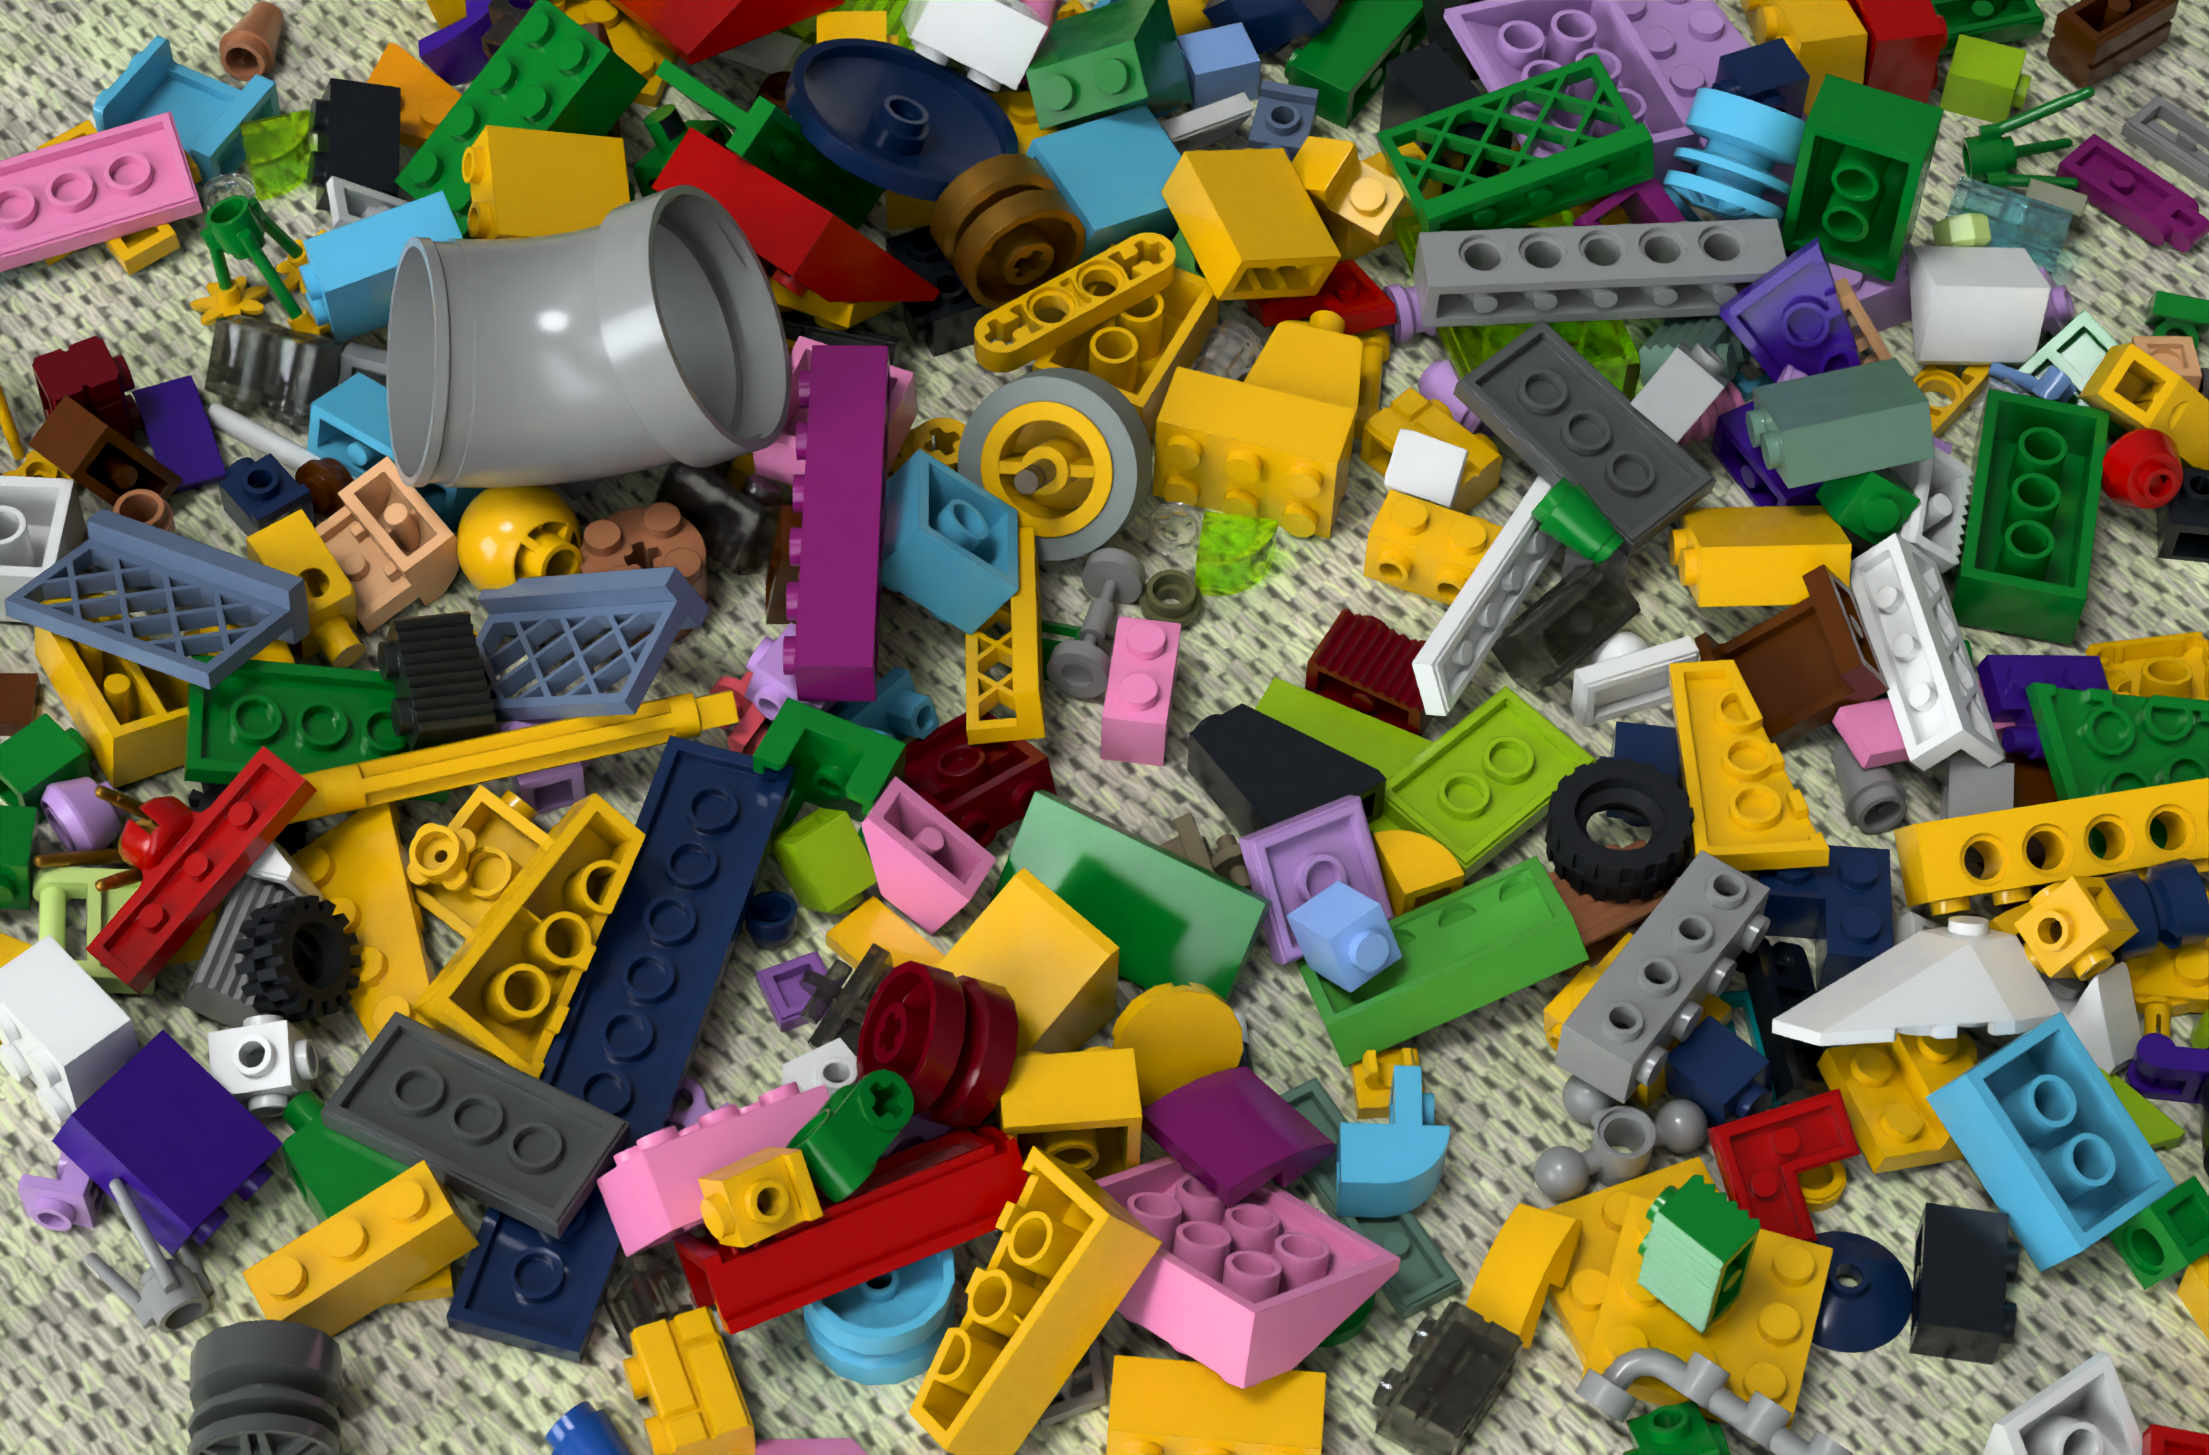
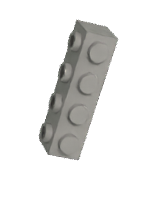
M1701 850L1564 1022L1554 1064L1623 1104L1640 1083L1647 1087L1652 1085L1668 1058V1051L1666 1049L1675 1038L1684 1042L1690 1036L1703 1011L1701 1004L1709 993L1719 997L1735 973L1737 967L1735 960L1743 950L1752 954L1760 945L1771 922L1770 918L1764 916L1771 888Z

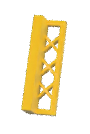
M1034 526L1018 528L1019 590L972 635L965 632L966 732L968 745L1046 738L1041 579ZM999 621L1010 627L1011 631L997 641L983 634L984 631ZM1001 662L1010 667L1012 672L999 682L983 674L996 663ZM999 703L1016 712L1015 718L981 721V717Z

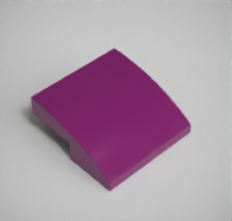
M1246 1066L1226 1069L1194 1080L1163 1096L1142 1110V1130L1229 1208L1270 1179L1275 1180L1282 1188H1285L1335 1152V1143Z

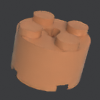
M657 502L648 507L629 508L613 513L604 519L595 520L585 528L583 534L584 541L580 550L582 555L581 574L676 566L708 605L709 587L705 544L696 527L681 516L676 506L671 503ZM680 629L673 643L687 636L693 629ZM652 631L643 632L631 641L632 646L648 636Z

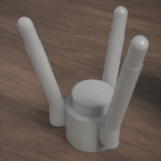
M117 1178L111 1180L109 1187L151 1267L140 1278V1283L143 1287L139 1294L97 1254L89 1253L85 1258V1262L99 1275L102 1281L133 1309L144 1329L156 1323L161 1332L171 1333L204 1316L210 1305L207 1297L212 1295L214 1291L203 1274L195 1241L191 1238L180 1248L184 1265H180L176 1259H165L124 1183Z

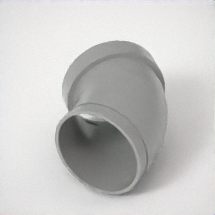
M678 185L630 201L612 209L606 215L601 225L575 231L508 239L451 238L447 241H432L428 237H411L406 242L397 265L390 303L387 336V409L395 465L400 479L408 487H424L427 484H441L447 488L542 486L624 475L679 461L697 468L708 467L765 449L779 438L784 429L790 407L791 372L785 331L774 293L754 248L738 223L716 199L699 188L690 185Z

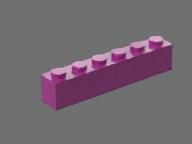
M812 345L811 370H800L799 406L800 408H809L808 422H797L796 459L806 460L805 474H794L793 512L803 513L802 528H790L789 556L790 566H800L799 581H788L786 590L787 620L797 621L796 636H784L783 672L784 675H795L798 701H876L891 396L888 346Z

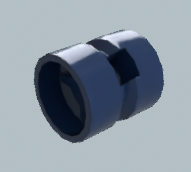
M2180 858L2149 866L2146 878L2143 879L2131 871L2103 878L2139 930V932L2111 953L2114 957V962L2120 963L2152 955L2157 950L2158 942L2172 950L2203 942L2209 938L2208 897L2200 875L2190 860Z

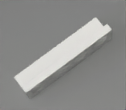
M1895 532L1851 561L1850 583L1866 630L1890 689L1887 691L1909 760L1925 771L1962 749L1990 768L2005 759L1938 565L1934 560Z

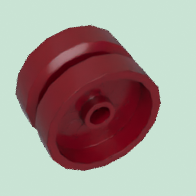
M909 960L894 967L879 984L864 1017L858 1041L856 1063L858 1080L860 1081L873 1071L882 1069L893 1071L901 1076L911 1088L914 1098L912 1116L920 1114L924 1119L962 1130L980 1124L996 1107L1008 1084L1015 1061L1019 1024L1014 1000L1003 986L965 975L955 977L952 972Z

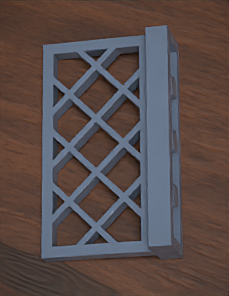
M101 509L86 520L89 537L87 541L4 600L6 613L9 617L209 690L218 685L275 639L295 645L311 633L305 579L106 509ZM93 565L94 573L79 575ZM136 588L142 591L125 594L124 589ZM117 590L118 594L79 600L78 595ZM71 596L72 601L47 605L40 603L43 600ZM187 606L192 609L176 612L175 607ZM163 608L168 610V613L129 618V613ZM120 614L122 617L120 620L99 623L85 620ZM237 624L245 628L227 630L226 625ZM218 626L219 629L217 632L180 636V631ZM172 633L173 637L146 642L137 639V637ZM222 651L208 663L187 657Z
M676 566L517 578L516 583L503 588L483 589L477 601L489 613V616L476 638V645L479 647V656L482 659L485 679L487 682H491V686L487 689L490 691V701L493 703L496 722L636 714L679 630L701 628L710 607ZM652 631V633L632 646L631 641L643 632ZM605 634L586 649L584 648L583 644L595 635ZM504 635L514 638L496 651ZM557 638L540 651L537 650L536 647L547 639ZM620 648L622 649L623 653L595 673L594 667ZM574 651L575 656L549 675L547 674L546 670ZM527 654L528 659L501 677L500 673ZM629 674L620 692L604 693L605 690ZM582 675L585 676L586 680L565 695H556ZM537 678L538 683L517 698H510L512 694Z

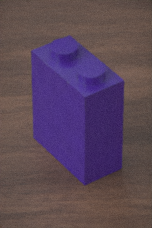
M164 1030L158 1033L76 1109L52 1140L62 1152L117 1204L118 1202L109 1184L115 1178L120 1179L138 1207L154 1239L172 1256L191 1238L202 1246L229 1219L230 1215L222 1208L236 1194L244 1202H247L272 1177L275 1172L266 1163L283 1144Z

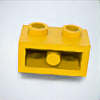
M1390 489L1368 533L1363 576L1451 606L1503 527L1490 523L1484 518L1469 516Z

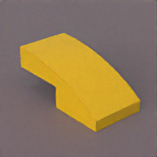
M1518 1203L1498 1233L1481 1266L1458 1327L1530 1350L1549 1285L1563 1288L1583 1221Z

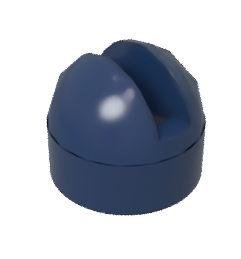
M766 891L753 896L745 917L746 929L752 941L763 948L777 949L786 945L795 937L798 927V911L796 901L790 895L779 891Z

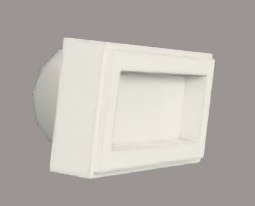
M1612 632L1600 639L1592 653L1591 665L1574 670L1571 709L1580 726L1588 727L1671 702L1669 663L1698 662L1699 649L1690 636L1650 647L1640 636L1632 632Z

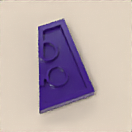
M1819 236L1720 306L1719 315L1774 383L1777 382L1787 364L1794 366L1795 369L1809 376L1863 365Z

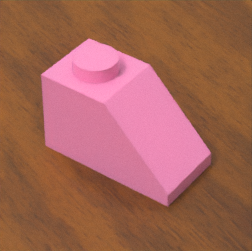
M896 776L888 783L861 823L881 895L931 936L970 902L997 860L995 856Z

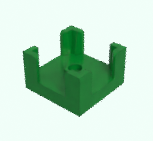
M787 697L753 754V771L759 774H764L767 768L778 771L784 768L785 765L795 767L796 781L776 835L791 826L805 801L826 809L847 811L851 819L863 822L888 783L895 776L905 783L906 743ZM861 826L858 835L870 857Z

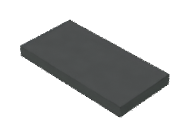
M1543 319L1464 376L1456 384L1453 394L1552 487L1563 477L1568 479L1575 487L1579 483L1583 485L1615 527L1616 532L1625 540L1618 549L1627 557L1712 492L1717 479L1680 445L1630 404L1632 402Z
M396 1011L321 1111L322 1124L410 1168L425 1160L443 1184L557 1239L561 1238L597 1186L596 1180L606 1173L614 1161L613 1156L621 1151L631 1136L630 1122Z

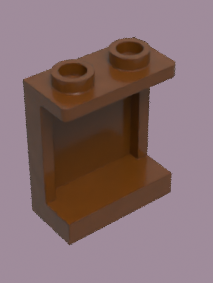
M1825 564L1802 576L1810 597L1726 643L1719 644L1706 632L1694 638L1699 649L1700 661L1734 660L1763 717L1762 726L1770 742H1776L1779 749L1832 721L1839 707L1868 702L1890 690L1851 589Z

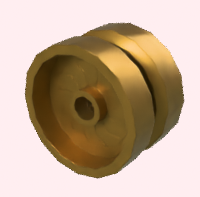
M1001 154L976 163L958 175L940 194L930 215V234L951 266L954 267V270L975 302L990 309H997L1074 268L1085 247V229L1065 198L1060 195L1040 162L1024 154Z

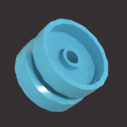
M951 1248L804 1306V1331L816 1358L836 1375L864 1385L898 1384L923 1374L928 1370L947 1329L955 1328L954 1254Z

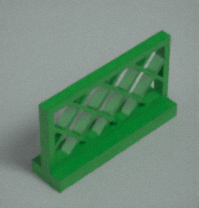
M1597 54L1377 133L1378 146L1421 225L1422 232L1514 229L1654 178L1653 138L1643 122L1636 123ZM1590 78L1597 87V91L1591 101L1564 94L1568 86ZM1525 101L1543 105L1536 121L1510 115L1509 113L1514 105ZM1556 109L1583 116L1575 132L1548 125ZM1594 120L1614 124L1621 129L1600 138L1587 135ZM1470 121L1489 125L1480 141L1455 135L1454 132L1458 125ZM1500 129L1527 136L1519 152L1492 145ZM1539 140L1567 147L1566 150L1545 158L1532 156ZM1414 141L1433 145L1425 161L1401 155L1397 147ZM1445 149L1472 156L1464 172L1437 165ZM1484 159L1511 166L1509 171L1489 178L1476 176ZM1429 179L1456 186L1453 191L1425 200L1422 195V191Z
M665 58L656 70L655 74L734 132L725 145L727 148L750 164L833 213L856 231H858L885 191L884 188L855 176L831 161L801 133L802 125L759 95L747 113Z

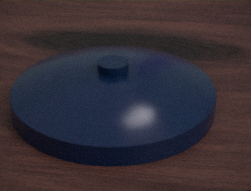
M859 38L833 39L817 43L807 48L798 57L786 85L785 99L789 114L792 119L802 125L801 133L813 146L831 161L855 176L901 195L937 202L940 194L958 175L976 163L1001 154L1018 153V140L1014 127L1008 116L991 96L947 65H940L916 51L902 46Z

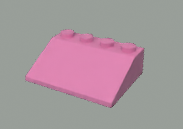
M1171 1155L1095 1180L1100 1187L1163 1242L1116 1310L1126 1320L1140 1324L1170 1343L1174 1350L1191 1356L1220 1374V1377L1225 1382L1239 1386L1242 1389L1255 1386L1262 1381L1295 1368L1399 1270L1400 1257L1269 1181L1229 1208Z

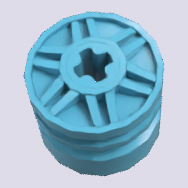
M1698 88L1685 126L1693 133L1707 140L1705 149L1676 147L1673 155L1675 159L1696 168V173L1693 175L1677 170H1668L1663 185L1679 193L1691 205L1729 220L1777 218L1779 227H1781L1786 214L1785 210L1762 198L1764 193L1782 198L1790 197L1792 186L1773 175L1772 171L1775 164L1796 167L1806 122L1785 112L1737 95L1710 88Z

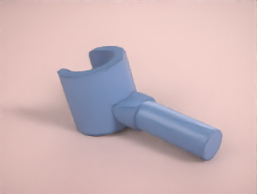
M1993 362L1989 368L1988 374L1990 376L2021 387L2037 398L2066 403L2077 390L2076 386L2072 384L2070 377L2052 365L2039 380L2031 374H2026L1998 362Z

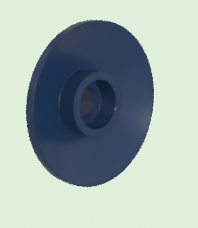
M1843 1231L1816 1234L1818 1240L1811 1243L1834 1249L1811 1342L1829 1350L1845 1353L1865 1352L1887 1344L1905 1327L1912 1310V1286L1903 1265L1887 1248L1863 1235ZM1841 1274L1851 1275L1858 1281L1859 1285L1854 1287L1844 1286L1839 1283L1836 1276Z

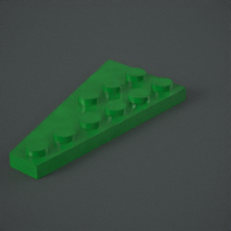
M2037 682L2025 687L2058 801L2209 778L2208 700L2152 695L2151 697L2113 694V690L2089 688L2085 691L2056 688V684ZM2153 818L2150 824V836L2153 842L2163 849L2167 841L2166 828L2161 821ZM2092 827L2088 836L2089 847L2094 855L2102 859L2106 852V840L2098 829Z

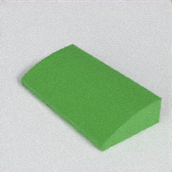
M1534 856L1389 920V926L1403 957L1351 993L1308 968L1304 958L1296 961L1341 1063L1343 1067H1347L1362 1060V1056L1367 1050H1376V1053L1381 1052L1589 960L1573 916L1537 856Z

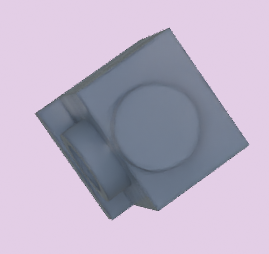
M1262 80L1259 99L1248 138V148H1283L1289 160H1293L1307 137L1314 136L1319 90Z

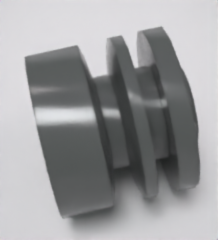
M280 1320L242 1321L217 1328L198 1340L191 1352L189 1396L194 1412L188 1421V1432L191 1442L187 1447V1455H341L338 1440L341 1436V1421L336 1408L342 1400V1355L339 1344L328 1334L302 1323Z

